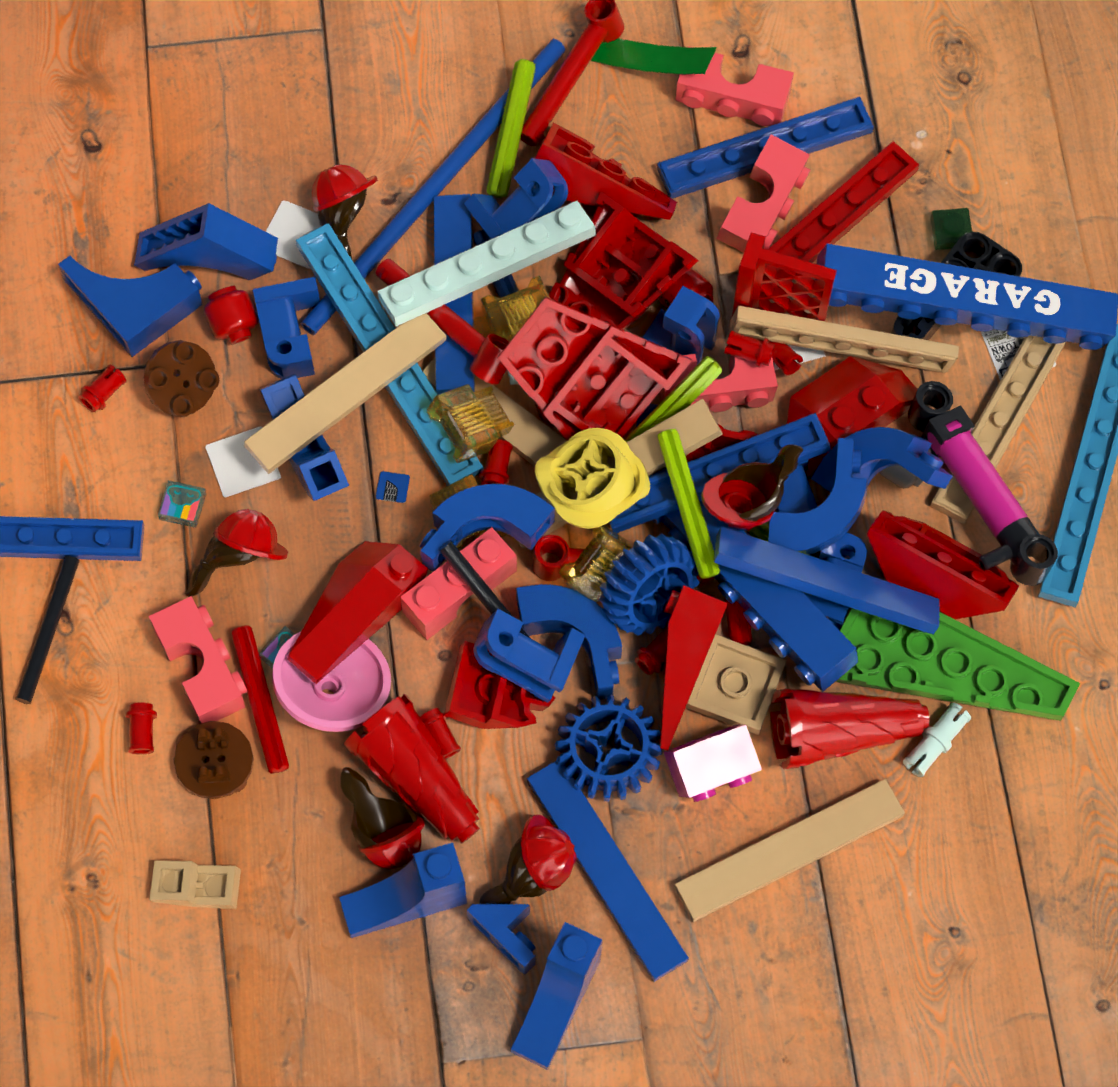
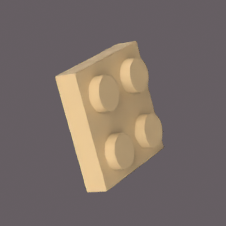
M715 634L686 708L730 725H746L749 732L759 735L773 694L776 691L786 665V660Z

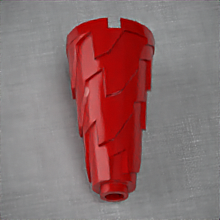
M781 689L774 692L771 704L781 703L780 711L770 712V721L777 760L786 759L780 765L783 769L799 768L817 761L847 756L863 749L892 744L896 740L921 736L923 729L929 727L930 721L927 706L921 705L918 699H891L856 693Z
M406 694L393 699L362 724L364 726V733L358 735L354 731L344 742V745L351 754L359 757L388 788L397 793L411 808L422 815L445 840L447 838L451 841L458 839L463 844L480 829L476 824L479 820L477 816L478 809L461 787L453 769L442 755L440 746L415 711L413 702Z

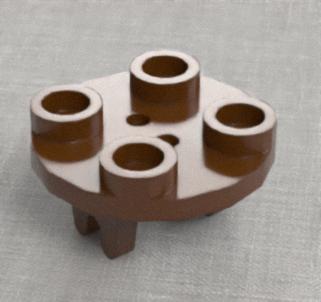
M183 340L167 342L156 349L146 364L143 376L145 392L151 403L162 412L179 417H186L204 407L220 381L219 374L215 371V365L208 352L198 344ZM186 380L187 384L184 387L183 382Z
M217 721L198 724L185 733L176 746L174 757L177 777L187 792L209 799L230 796L244 789L247 779L251 775L254 761L250 742L242 731L229 723ZM220 757H225V761L219 762L218 759ZM204 758H209L208 763H203L202 761Z

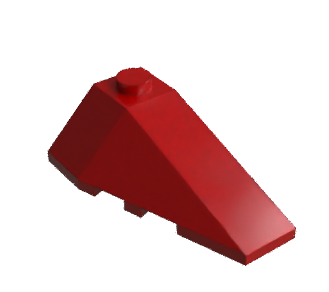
M553 122L535 159L551 161L564 177L568 185L566 201H578L582 204L599 207L595 202L602 191L630 213L667 220L671 219L677 205L675 200L642 178L633 177L630 179L621 168V163L613 158L609 159V161L601 159L592 153L595 148L593 144Z
M363 542L338 564L292 647L287 660L317 684L402 610L401 596L426 577L428 568L400 544Z
M685 585L682 586L680 592L672 590L664 612L671 614L667 625L660 748L666 751L670 747L728 605L724 601Z

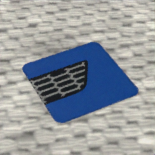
M382 471L379 476L376 499L405 503L410 476Z

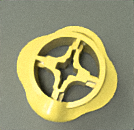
M590 428L576 433L547 456L540 458L534 468L535 477L543 495L552 503L557 513L566 522L579 528H597L609 523L638 500L645 498L650 491V480L641 460L634 455L627 442L621 436L604 428ZM608 456L615 457V468H609L607 463ZM570 487H575V491L578 493L576 500L570 498Z

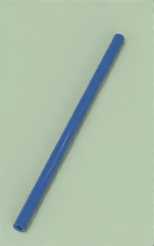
M552 39L532 61L535 63L536 69L531 90L566 51L564 45L557 39ZM509 88L354 262L364 279L434 201V196H438L501 125ZM327 294L301 322V326L311 335H315L337 311Z

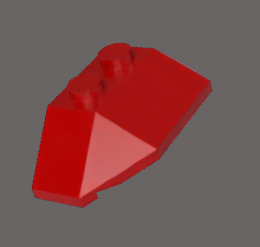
M849 356L790 397L787 424L816 413L832 449L838 443V438H846L855 432L868 428L886 427L908 412L918 389L900 369ZM828 452L808 459V469L805 470L808 480L812 478Z
M882 510L867 532L886 581L940 599L939 612L955 620L1005 611L1019 588V585L1015 581L1010 580L1000 567L995 566L991 569L983 570L978 563V559L982 554L924 522L904 516H894L891 512Z

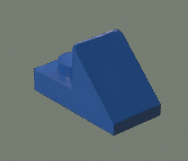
M472 904L467 909V919L523 975L536 964V955L533 953L536 949L534 944L522 932L518 931L516 934L512 932L530 914L529 904Z

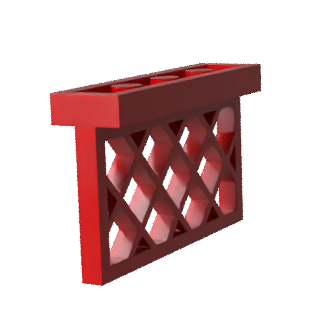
M751 232L739 266L732 316L738 306H744L782 314L788 312L793 316L826 321L837 270L764 249L766 236ZM791 279H795L798 283L794 284ZM771 282L776 283L778 286H773ZM808 293L813 294L815 297H810ZM787 296H791L795 300H790ZM767 299H772L775 303H771Z

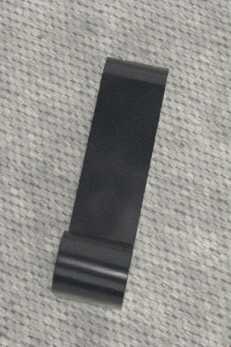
M980 232L964 234L941 262L990 272H1003L1014 276H1021L1022 264L1016 255ZM965 252H974L979 257L971 258ZM898 316L894 322L891 334L902 336L909 334L908 337L930 340L941 325L935 323L934 319L931 318L905 319ZM913 325L917 327L915 334H909Z

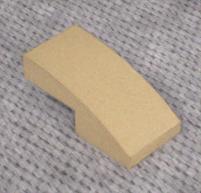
M154 861L150 901L190 907L237 909L241 869L237 866L197 865L193 861Z

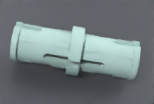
M951 703L936 724L924 730L922 733L923 739L904 758L903 764L908 770L921 759L920 763L912 771L914 775L923 777L941 753L949 751L952 747L951 741L971 720L970 714L965 710L962 715L960 714L953 721V718L963 708L959 704Z

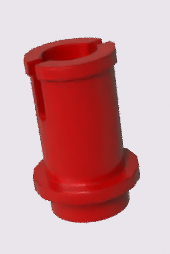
M731 330L726 343L728 346L725 347L724 354L756 362V367L760 368L761 364L769 366L775 344L769 343V338L766 337L764 340H759Z
M769 341V343L775 344L772 355L773 362L782 372L789 376L797 372L801 367L799 363L803 362V358L787 344Z
M108 365L89 386L85 385L81 388L82 393L78 398L84 407L95 413L98 409L103 410L106 407L105 402L127 382L126 377L118 368L113 372L115 369L113 365Z
M501 439L490 440L485 468L479 474L482 480L481 484L506 485L510 479L507 470L513 445Z
M667 626L646 648L641 647L637 650L638 656L635 658V663L647 675H652L654 672L660 673L663 669L662 664L665 662Z
M150 703L130 704L129 711L126 712L125 718L129 719L128 752L137 755L151 754L154 752L153 719L157 718V712L153 711V704Z
M439 708L432 709L420 716L440 746L441 753L445 759L461 751L460 745L457 744L445 721L447 717L444 716V713L440 712Z

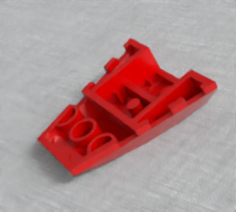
M601 191L595 202L599 207L591 220L595 225L596 235L582 241L575 254H569L564 264L568 269L561 283L555 282L548 298L625 330L699 260L673 241L669 242Z
M546 296L498 356L501 363L528 396L532 397L543 411L545 417L551 424H554L566 441L576 433L590 428L608 429L623 438L664 387L666 390H669L692 362V359Z

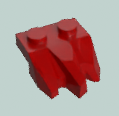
M464 641L459 647L444 716L480 729L520 728L536 724V716L531 710H545L556 697L552 696L551 700L547 703L511 681L485 669L477 662L474 656V644Z

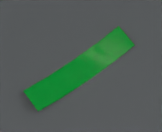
M618 38L611 42H602L591 61L647 72L705 74L717 47L690 48L664 46Z

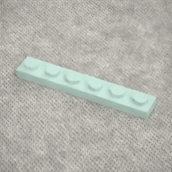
M575 201L379 290V301L394 325L399 326L595 236V225L580 203Z

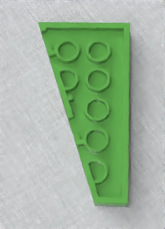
M853 608L840 629V632L857 648L858 663L836 682L1059 721L1064 717L1080 685L1079 682L939 612V627L934 635Z

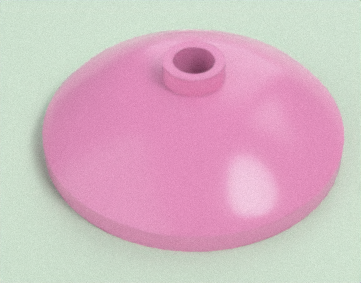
M301 631L288 639L280 648L275 658L272 683L278 701L297 721L322 731H348L363 726L362 724L368 718L384 707L390 692L391 674L384 655L371 640H366L321 681L315 684L287 660ZM329 689L334 694H326L322 690Z

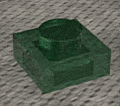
M969 208L933 210L930 219L935 250L952 249L964 234L972 232Z

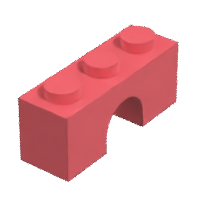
M714 53L705 74L679 75L676 101L682 102L690 108L702 107L717 111L726 117L737 116L753 120V122L761 126H770L781 123L791 92L794 72L758 64L756 74L751 81L745 84H733L728 82L721 74L724 55Z
M770 135L750 174L751 179L761 183L767 189L769 199L762 203H751L737 196L716 239L744 253L750 233L752 232L766 236L764 249L768 250L778 231L772 228L778 217L785 220L795 201L789 198V195L794 186L801 190L811 171L805 167L810 154Z
M696 354L683 355L692 359V362L669 390L663 387L658 393L660 403L697 366ZM731 355L728 364L730 374L725 378L715 379L692 404L704 399L712 412H723L732 406L747 405L751 408H757L773 402L778 387L773 359L771 358L769 366L761 364L759 368L756 367V362Z
M492 527L460 551L491 590L517 571V555ZM447 561L401 596L402 612L422 636L428 640L457 618L459 607L474 593Z
M192 596L149 616L153 629L169 661L183 655H196L204 660L201 671L193 678L182 682L185 693L201 724L218 721L245 708L242 694L248 691L239 672L230 673L225 661L231 658L221 637L213 640L208 628L214 626L204 605L197 608Z

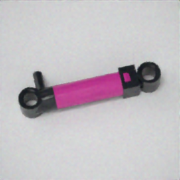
M929 381L919 386L908 410L910 424L915 429L923 432L921 438L932 443L930 447L931 454L943 459L1001 546L980 556L978 559L979 566L983 570H988L1010 559V571L1018 582L1028 586L1039 585L1046 579L1058 557L1055 543L1050 538L1039 534L972 435L975 426L960 405L950 410L953 404L951 390L940 382ZM926 405H930V406L934 407L935 409H931V408L927 407ZM1028 557L1035 558L1039 563L1031 561Z

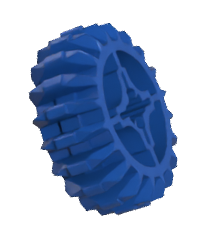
M662 533L656 538L649 534L644 542L635 540L633 548L630 550L623 549L622 557L619 560H612L614 564L612 570L604 573L607 581L600 585L603 594L599 600L603 604L606 616L627 633L633 632L639 636L644 631L652 634L657 626L664 629L671 615L664 612L672 590L680 592L683 585L693 589L700 583L697 579L698 571L692 552L680 540L667 537Z
M611 694L607 696L606 705H601L598 697L594 696L591 699V709L580 702L577 705L579 716L567 713L565 721L569 726H559L558 735L563 739L555 742V750L563 753L557 757V764L568 766L563 772V777L565 779H569L572 776L573 778L577 777L574 783V789L577 791L582 790L585 785L589 786L588 797L590 799L596 796L597 790L603 791V800L606 802L610 801L611 791H617L620 800L626 799V787H629L635 794L639 793L641 785L638 780L644 783L652 781L653 776L649 770L659 769L660 761L655 757L662 754L660 745L654 743L660 739V730L650 729L654 725V718L647 716L640 719L644 708L638 705L632 711L629 710L630 700L627 697L621 701L620 706L614 705L615 699ZM610 722L609 726L602 731L589 729L588 732H585L587 728L596 723ZM623 726L628 727L636 735L641 751L633 749V745L622 738ZM615 734V749L612 748L610 753H607L603 762V747H606L608 742H611ZM576 744L585 747V751L595 757L594 771L585 766L580 760L576 751ZM629 764H633L625 772L607 775L609 769L614 765H625L628 767Z

